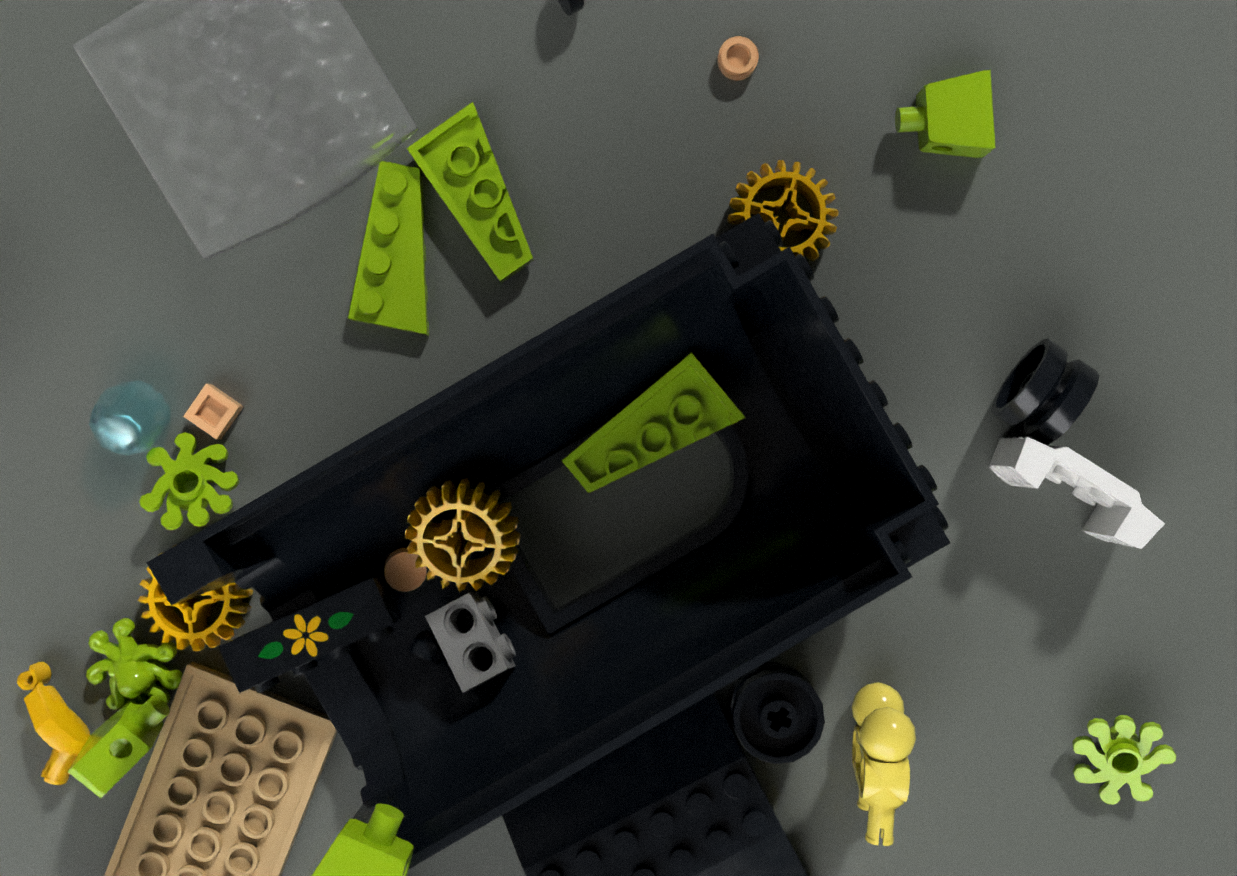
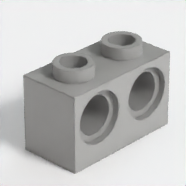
M469 592L425 616L462 693L470 691L516 666L512 657L516 656L515 649L505 633L500 635L493 620L497 618V614L487 596L481 598L479 592ZM463 609L470 611L474 618L473 627L467 633L463 632L457 625V616ZM480 647H486L492 653L493 663L488 670L481 669L476 663L475 655Z

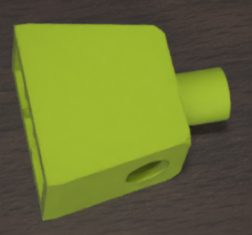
M983 70L924 85L916 95V106L898 107L896 109L895 128L897 133L918 131V146L921 152L973 158L985 157L996 148L991 70Z
M151 696L144 704L137 698H131L90 735L68 770V773L99 798H102L152 748L164 725L162 720L170 713L167 703L158 696Z
M378 803L368 824L350 818L312 876H407L414 846L410 842L396 837L404 814L391 805Z

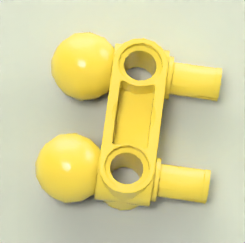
M877 682L865 685L854 696L852 713L857 725L853 731L852 764L859 788L857 806L861 810L868 811L865 840L870 844L879 846L880 833V837L883 838V846H891L894 842L895 809L903 805L904 802H907L909 795L910 767L907 756L911 754L914 747L916 733L910 718L904 714V703L900 694L891 686Z

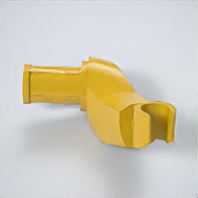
M37 662L30 665L28 671L19 674L17 684L23 690L32 691L24 698L35 731L53 748L41 772V777H45L44 781L49 784L63 785L68 781L70 775L68 770L90 737V731L83 720L67 706L54 686H44L51 679V669L45 662Z

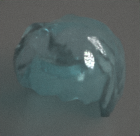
M143 381L122 382L107 388L101 394L91 411L89 427L102 448L129 456L146 452L154 445L166 425L171 421V411L163 395L156 392L152 385Z

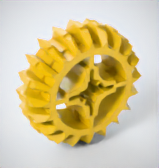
M784 160L777 162L775 173H773L767 163L762 164L760 167L761 177L753 171L747 173L746 179L750 186L738 183L735 191L742 198H731L729 202L731 208L740 212L729 214L727 222L740 224L751 218L750 214L756 215L759 213L764 222L772 221L778 230L780 223L776 219L779 216L774 217L773 214H777L787 200L785 210L789 212L787 216L791 215L792 219H788L779 231L782 240L785 238L786 232L791 230L801 232L803 229L812 231L805 242L790 248L795 256L802 254L808 259L815 261L819 257L816 247L826 249L830 245V241L823 234L833 235L837 229L834 224L826 221L838 216L837 209L826 208V205L835 200V194L828 193L822 195L821 193L828 184L827 180L822 179L815 185L811 181L816 173L813 168H810L805 176L799 174L801 163L794 162L790 172L786 171ZM784 186L783 193L777 201L764 200L762 204L752 201L756 195L767 188ZM797 191L810 203L814 218L810 217L809 212L801 210L797 205ZM780 246L779 248H780V250L782 251V250H784V249H786V248H788V247H781V246Z
M467 478L461 480L458 489L450 479L444 482L442 490L437 486H432L426 493L427 497H419L415 503V510H412L408 515L407 522L410 526L405 531V538L411 540L407 547V554L419 555L415 561V568L426 566L429 569L426 574L427 581L433 579L436 575L441 577L442 589L447 587L450 581L456 582L459 592L465 589L467 582L471 584L475 591L482 587L484 581L492 585L497 581L499 574L504 575L509 571L510 562L516 559L518 550L515 546L519 544L521 539L520 532L515 531L519 524L518 517L507 516L512 509L511 502L500 505L497 503L500 497L499 490L492 492L490 496L484 493V482L479 483L476 489H470V483ZM457 509V513L452 520L432 523L433 517L439 513ZM475 514L481 517L485 522H482L479 519H477ZM485 547L495 548L485 557L469 560L471 553L474 551H484Z
M149 566L146 568L152 578L143 579L139 585L149 590V592L140 596L137 601L143 604L148 603L149 610L144 611L141 617L144 619L153 617L155 623L151 625L149 632L164 631L161 643H169L176 638V648L179 650H184L189 645H191L192 650L195 652L203 650L205 645L212 649L220 645L221 639L227 641L234 637L233 628L238 629L245 624L240 614L250 612L252 607L248 603L243 602L242 599L252 596V589L244 590L233 582L201 594V596L210 595V597L197 602L198 599L193 600V598L171 605ZM224 601L218 619L211 626L207 627V617L210 616L212 604ZM172 606L180 609L183 613L184 621L175 613Z

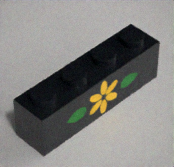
M381 572L236 637L219 646V649L239 693L252 687L255 688L256 693H260L279 684L281 681L278 676L292 670L294 676L301 675L317 667L316 659L330 653L332 659H336L355 650L354 642L368 636L370 642H374L393 633L392 625L400 620L402 615Z

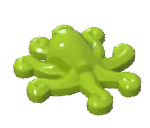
M184 432L178 434L174 441L180 449L176 461L172 460L168 452L162 447L152 448L146 455L147 462L151 466H162L165 474L158 479L151 493L141 496L139 503L145 511L155 512L163 505V500L166 494L169 493L166 500L167 512L160 518L162 526L167 530H175L182 525L183 514L181 509L188 511L187 517L189 522L198 527L206 525L210 520V514L205 509L209 504L217 514L229 512L233 507V501L229 495H218L209 483L214 482L223 491H231L240 482L235 472L222 473L217 468L206 465L210 460L214 463H222L228 459V451L223 445L213 444L193 455L197 440L192 434Z
M129 618L119 619L113 625V633L119 644L109 642L108 634L103 630L96 631L89 637L88 644L90 648L95 652L105 654L107 657L96 662L87 670L86 677L88 682L93 685L102 683L106 679V671H109L111 694L107 697L106 704L112 710L120 709L128 702V698H137L144 704L147 701L145 695L148 697L158 696L168 704L170 694L166 689L174 690L178 688L183 673L175 669L169 671L160 662H169L175 658L177 648L173 642L163 643L160 646L154 644L137 645L131 635L135 629V624ZM159 680L164 687L157 685L156 681Z
M1127 715L1117 716L1113 722L1114 726L1110 728L1108 722L1104 719L1094 718L1089 720L1087 724L1088 732L1090 735L1098 737L1102 750H1098L1093 740L1088 736H1079L1073 740L1072 746L1075 753L1086 755L1089 761L1097 767L1096 769H1091L1085 763L1076 764L1073 769L1075 779L1080 783L1086 784L1105 782L1099 789V795L1106 804L1114 805L1120 801L1121 797L1118 790L1126 783L1129 784L1130 792L1135 800L1144 802L1151 799L1154 793L1150 784L1141 781V775L1153 771L1160 764H1172L1176 761L1175 751L1166 744L1158 745L1149 753L1153 741H1158L1163 737L1161 726L1155 722H1146L1141 725L1138 737L1135 733V722L1133 718Z

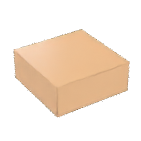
M206 383L183 417L216 440H222L244 406L214 385Z

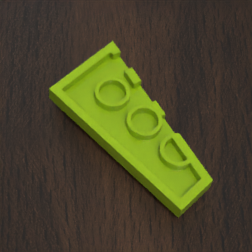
M472 102L413 143L407 150L499 281L503 283L533 262L534 258L479 115Z
M382 160L379 162L348 319L429 336V321L427 320L428 292L425 275L426 247L423 230V179L420 168Z
M691 353L564 458L562 462L584 489L591 493L746 417Z

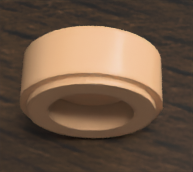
M735 36L727 39L719 50L717 58L719 70L725 77L731 80L739 81L748 78L756 69L759 59L758 49L746 37Z
M399 548L393 551L384 563V574L387 583L393 589L402 592L417 589L424 582L427 574L426 566L415 568V561L419 555L407 554V548Z

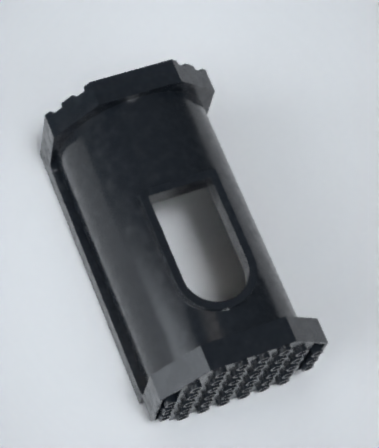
M759 213L716 238L714 234L709 235L146 562L171 605L235 582L244 590L251 587L254 588L261 595L259 598L261 607L269 613L274 621L381 572L385 577L384 563L386 558L399 548H407L411 540L405 538V531L410 526L407 522L408 515L412 510H415V503L419 497H427L426 493L432 486H437L442 490L444 482L450 479L458 489L461 480L467 478L470 483V489H476L479 483L484 482L485 494L490 496L492 492L499 490L500 497L497 503H500L564 465L562 462L564 458L689 354L692 353L746 417L715 432L728 455L730 483L723 503L710 519L557 609L519 544L515 546L518 553L516 559L510 562L509 571L504 575L499 574L497 581L492 585L484 581L482 587L477 591L469 582H467L465 589L461 592L458 591L456 582L451 581L447 587L442 589V578L437 575L428 581L426 576L424 582L417 589L408 592L397 591L388 584L402 615V618L392 625L394 632L374 642H370L368 636L354 642L355 650L336 659H332L330 653L316 659L318 666L304 673L351 754L354 767L364 772L367 785L360 791L363 804L352 819L368 824L378 803L388 804L399 809L404 814V818L396 837L406 840L414 846L409 869L912 578L908 567L950 544L944 530L949 528L948 523L937 507L939 503L932 493L937 490V485L932 475L924 465L921 464L917 467L908 451L913 447L910 437L900 423L892 424L884 410V407L888 405L885 394L874 380L868 382L859 367L864 362L862 355L850 338L844 340L834 324L839 321V317L832 303L826 296L819 298L810 283L814 279V274L807 260L802 254L795 256L790 247L781 251L779 247L783 245V240L772 221L764 222ZM457 509L439 513L433 517L432 523L452 520L457 513ZM475 514L477 519H479L482 522H485L481 517ZM485 547L484 551H474L471 553L469 560L485 557L495 548ZM469 592H479L481 598L487 596L491 601L497 614V618L493 622L500 635L505 633L510 639L516 652V656L512 657L516 666L484 684L462 693L444 654L438 665L408 650L418 633L431 629L425 618L426 615ZM463 609L457 616V625L463 632L467 633L473 627L474 618L470 611ZM433 632L428 640L431 643L436 641ZM480 647L476 652L475 660L481 669L488 670L493 663V656L489 649Z

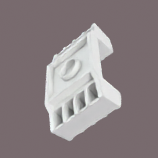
M1000 437L989 468L1004 482L1011 486L1038 489L1044 478L1057 484L1064 481L1075 488L1072 494L1078 499L1092 506L1096 502L1098 503L1082 528L1083 532L1106 542L1142 549L1164 526L1165 523L1142 504L1140 493L1069 447L1047 446L1029 437Z

